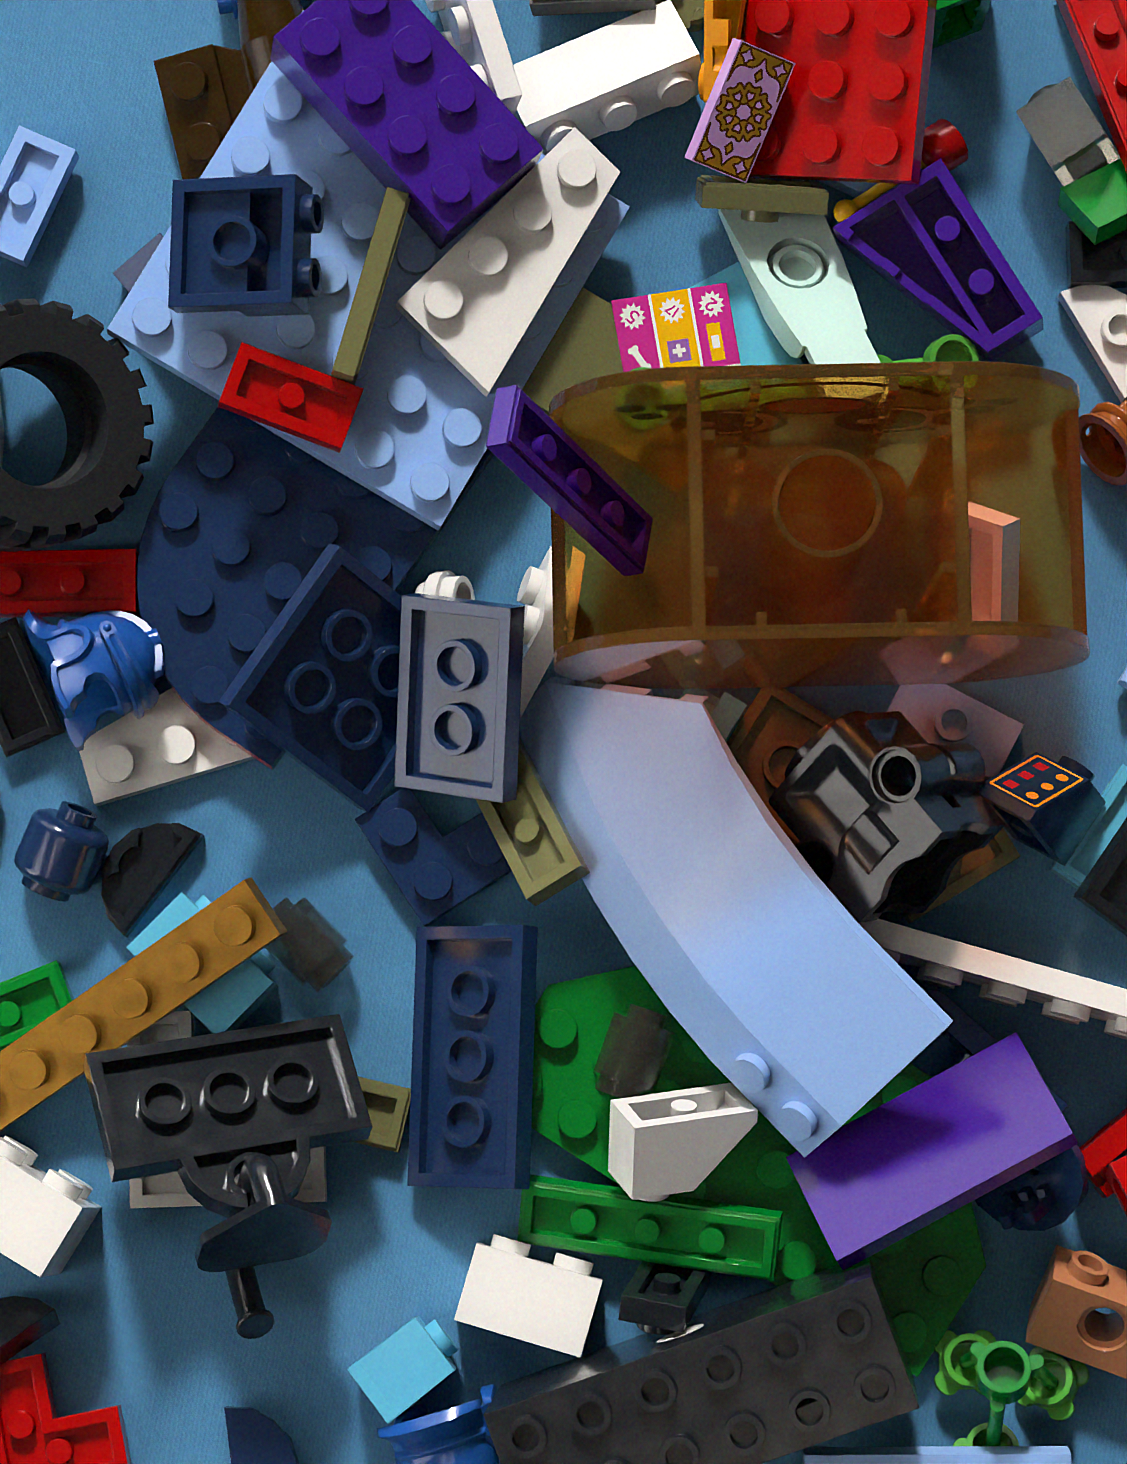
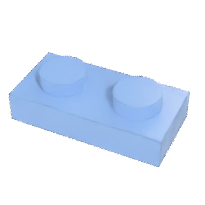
M22 126L18 127L0 165V256L28 267L74 170L79 155L75 149Z

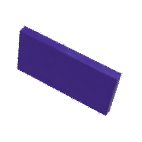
M1017 1032L840 1127L805 1158L799 1151H796L787 1156L786 1159L836 1261L844 1271L1079 1143Z

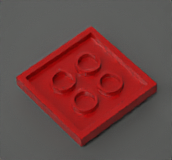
M748 0L744 42L796 63L749 177L919 185L937 0Z

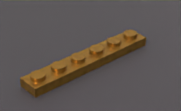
M252 877L234 886L0 1051V1132L85 1073L83 1065L86 1053L122 1048L288 932Z

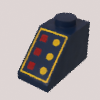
M1038 752L986 780L978 791L1006 824L1004 828L1014 839L1064 866L1106 803L1092 784L1095 775L1089 769L1069 757L1062 756L1057 763Z

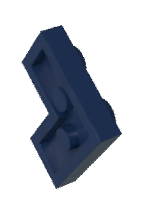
M403 787L372 807L369 813L365 812L355 818L356 823L424 927L429 926L512 871L482 812L442 837L410 788Z

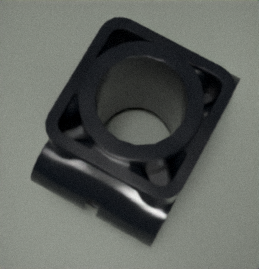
M854 711L827 724L796 752L786 768L785 780L773 792L768 801L769 805L800 841L795 847L817 876L838 897L858 923L877 920L883 912L888 911L905 915L924 913L945 890L950 873L957 862L965 855L984 848L1006 825L978 792L984 783L986 774L984 759L980 752L971 744L961 741L928 743L900 711L874 713Z

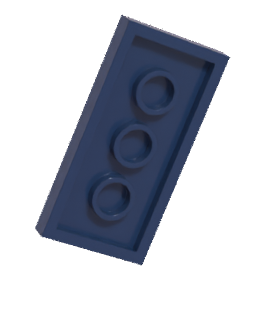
M528 925L417 927L407 1186L529 1190L538 927Z

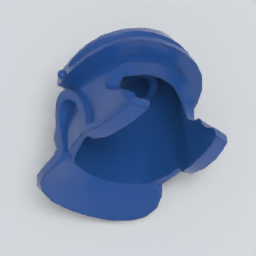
M30 609L22 617L36 659L46 679L52 683L56 700L64 714L67 733L78 752L84 750L86 740L96 733L97 724L104 715L117 713L124 716L131 711L137 719H141L144 717L145 710H151L157 704L159 692L154 687L156 678L163 676L165 671L164 647L157 629H152L141 618L131 613L109 610L91 613L70 621L59 619L58 624L54 625Z
M491 1384L481 1387L480 1395L483 1405H481L480 1399L430 1415H427L428 1409L425 1404L413 1406L397 1416L394 1425L377 1428L378 1438L388 1440L392 1444L396 1464H501L483 1415L495 1396L496 1385Z

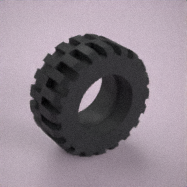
M35 298L16 299L4 305L0 304V370L11 367L22 370L40 380L58 401L67 429V445L64 459L50 482L40 486H31L16 480L0 467V551L36 550L81 539L96 532L99 524L111 522L125 509L124 501L121 498L136 495L144 480L143 474L137 471L136 467L138 464L148 462L151 459L153 441L144 438V427L154 424L153 410L151 404L142 405L138 389L147 385L140 368L130 372L123 360L129 355L128 349L118 338L106 341L100 335L104 330V325L89 314L72 319L74 312L72 307L57 301H50L40 306Z

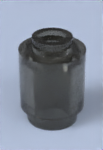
M286 897L273 910L288 932L266 946L265 949L301 986L309 983L319 993L352 962L355 956L345 947L348 940L305 897L296 904H293Z
M630 1004L627 1015L614 1011L594 1071L599 1073L595 1089L618 1098L647 1095L648 1091H656L675 1036V1032L664 1028L667 1019L666 1015L635 1004Z

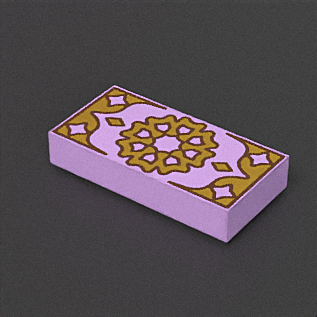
M733 38L684 158L746 183L796 63Z

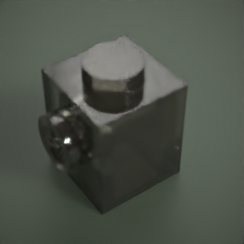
M1070 76L1058 84H1050L1039 89L1031 96L1028 104L1016 111L1062 186L1120 158L1105 130Z

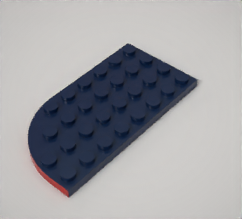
M217 407L159 490L148 514L141 537L137 566L139 609L142 620L152 629L156 628L164 647V675L169 684L200 720L268 768L274 770L285 752L218 701L329 543L342 547L398 593L494 454L488 448L486 449L438 531L253 420Z

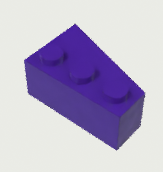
M941 158L920 171L919 185L900 184L833 227L836 239L841 245L952 334L961 335L969 339L974 344L978 354L989 363H992L1043 330L1042 315Z

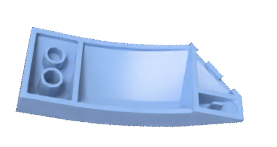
M550 677L529 701L520 718L519 733L560 817L590 871L589 874L582 877V880L627 954L669 1012L712 1063L805 1158L845 1124L935 1040L953 1020L861 927L813 871L774 819L737 763L704 705V702L709 698L708 696L685 694L681 699L653 696L652 689L606 684L601 689L575 686L574 679Z

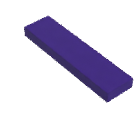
M517 385L497 388L486 447L623 576L643 574L653 518Z

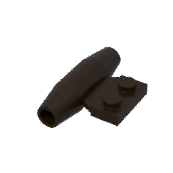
M237 0L240 50L210 44L154 60L182 179H199L271 63L270 56L274 35L304 10L300 0Z

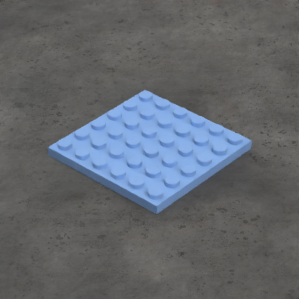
M272 61L200 178L296 174L313 187V194H318L323 203L324 224L320 233L311 234L310 258H316L319 261L322 273V288L318 297L309 298V314L247 317L239 311L176 313L168 308L170 226L107 328L109 336L118 338L126 346L217 400H220L241 342L331 376L386 192V188ZM541 154L538 163L545 157L544 154ZM607 194L487 397L414 327L395 306L397 301L501 199L441 250L411 216L406 213L355 383L356 386L364 388L340 453L257 421L254 422L439 531L487 449L486 443L496 389L517 385L522 390L630 206L612 195Z

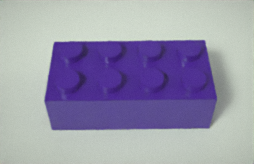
M316 0L273 37L270 60L386 189L390 187L409 193L408 198H411L407 213L440 250L537 165L544 150L411 0Z

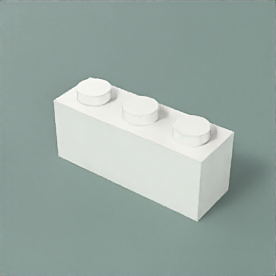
M671 0L656 5V10H643L513 65L523 94L514 116L543 147L542 154L545 156L574 127L588 140H591L610 131L622 130L630 126L634 121L667 107L682 105L691 97L699 94L700 55Z

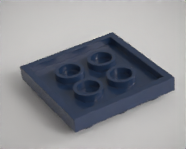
M329 543L218 702L354 806L369 813L395 775L402 596L342 547Z

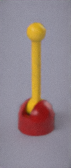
M938 119L924 129L921 169H925L941 158L950 172L967 161V145L957 128L948 120ZM877 183L853 200L843 199L838 201L833 209L834 218L839 223L898 184Z

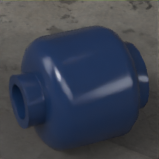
M62 801L58 810L46 808L35 811L29 820L15 853V866L23 874L21 883L42 896L63 902L68 901L70 895L88 892L97 876L109 843L104 832L94 825L97 815L83 806L67 801Z

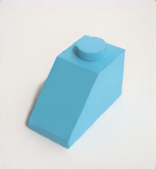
M418 1315L361 1357L347 1370L388 1424L456 1370L457 1366L450 1356L456 1353L458 1348L436 1319L425 1325Z

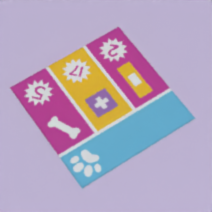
M727 283L611 301L624 375L635 368H651L662 375L667 385H671L692 374L702 375L708 380L736 378L742 374ZM672 410L662 411L658 415L671 413Z

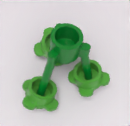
M984 1329L977 1330L974 1334L966 1333L962 1335H956L953 1331L947 1330L937 1347L933 1345L939 1360V1372L934 1377V1384L939 1392L951 1396L958 1390H975L978 1394L984 1395L990 1400L988 1422L973 1428L967 1438H959L953 1446H1019L1016 1435L1003 1424L1006 1404L1018 1401L1025 1407L1036 1405L1047 1410L1053 1420L1065 1421L1072 1417L1075 1412L1073 1400L1079 1387L1087 1384L1090 1378L1089 1369L1082 1362L1076 1360L1067 1361L1060 1355L1038 1346L1033 1348L1028 1356L1026 1351L1018 1344L1010 1341H996L993 1334Z

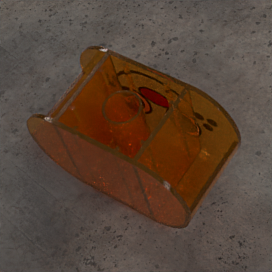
M988 361L666 367L601 376L564 389L551 400L549 417L653 518L643 574L623 576L551 508L555 672L564 677L588 683L657 689L916 685L1009 679L1052 672L1085 661L1090 656V641L1087 636L1078 412L1080 407V390L1078 384L1064 374L1031 365ZM969 501L1020 518L1018 622L972 621Z

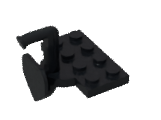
M340 1014L86 1053L83 1068L111 1182L177 1171L188 1194L205 1209L227 1217L226 1220L200 1235L195 1251L197 1266L206 1272L225 1271L238 1318L236 1324L237 1333L246 1339H256L264 1336L273 1328L274 1316L265 1308L254 1266L299 1258L317 1250L326 1242L332 1225L328 1210L294 1199L300 1191L311 1161L310 1149L369 1139L373 1127ZM238 1174H240V1175H239L238 1182H237V1186H236L235 1181H234V1178H235Z

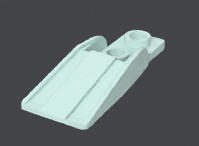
M718 209V214L761 313L783 349L791 357L800 358L805 353L813 371H868L886 373L866 334L868 328L843 256L824 215L779 212L778 222L764 223L741 219V210ZM815 374L820 386L851 387L869 391L883 388L887 378L886 376L861 374Z

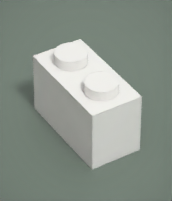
M497 1234L493 1235L491 1245L480 1242L476 1243L454 1320L581 1357L603 1281L600 1278L590 1276L594 1263L557 1252L553 1264L528 1257L530 1244Z

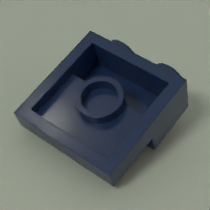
M296 174L173 180L168 308L176 313L239 311L247 317L309 314V298L318 297L322 288V273L319 261L316 258H310L311 234L320 233L324 224L323 203L318 194H313V187Z

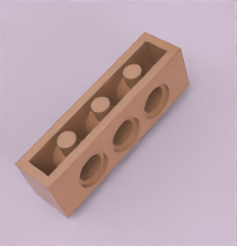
M1056 1245L1029 1307L1025 1342L1127 1379V1270L1106 1263L1104 1259L1094 1253L1082 1250L1072 1251ZM1109 1308L1116 1312L1106 1314L1098 1312L1095 1309Z

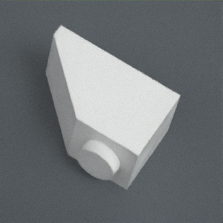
M733 1083L610 1100L608 1172L632 1200L657 1202L668 1198L670 1194L694 1191L757 1123L758 1110Z

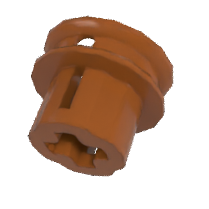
M1127 400L1120 405L1110 402L1098 403L1090 413L1081 415L1075 421L1073 434L1076 447L1084 462L1102 480L1116 486L1126 485ZM1089 427L1090 432L1086 435V430Z

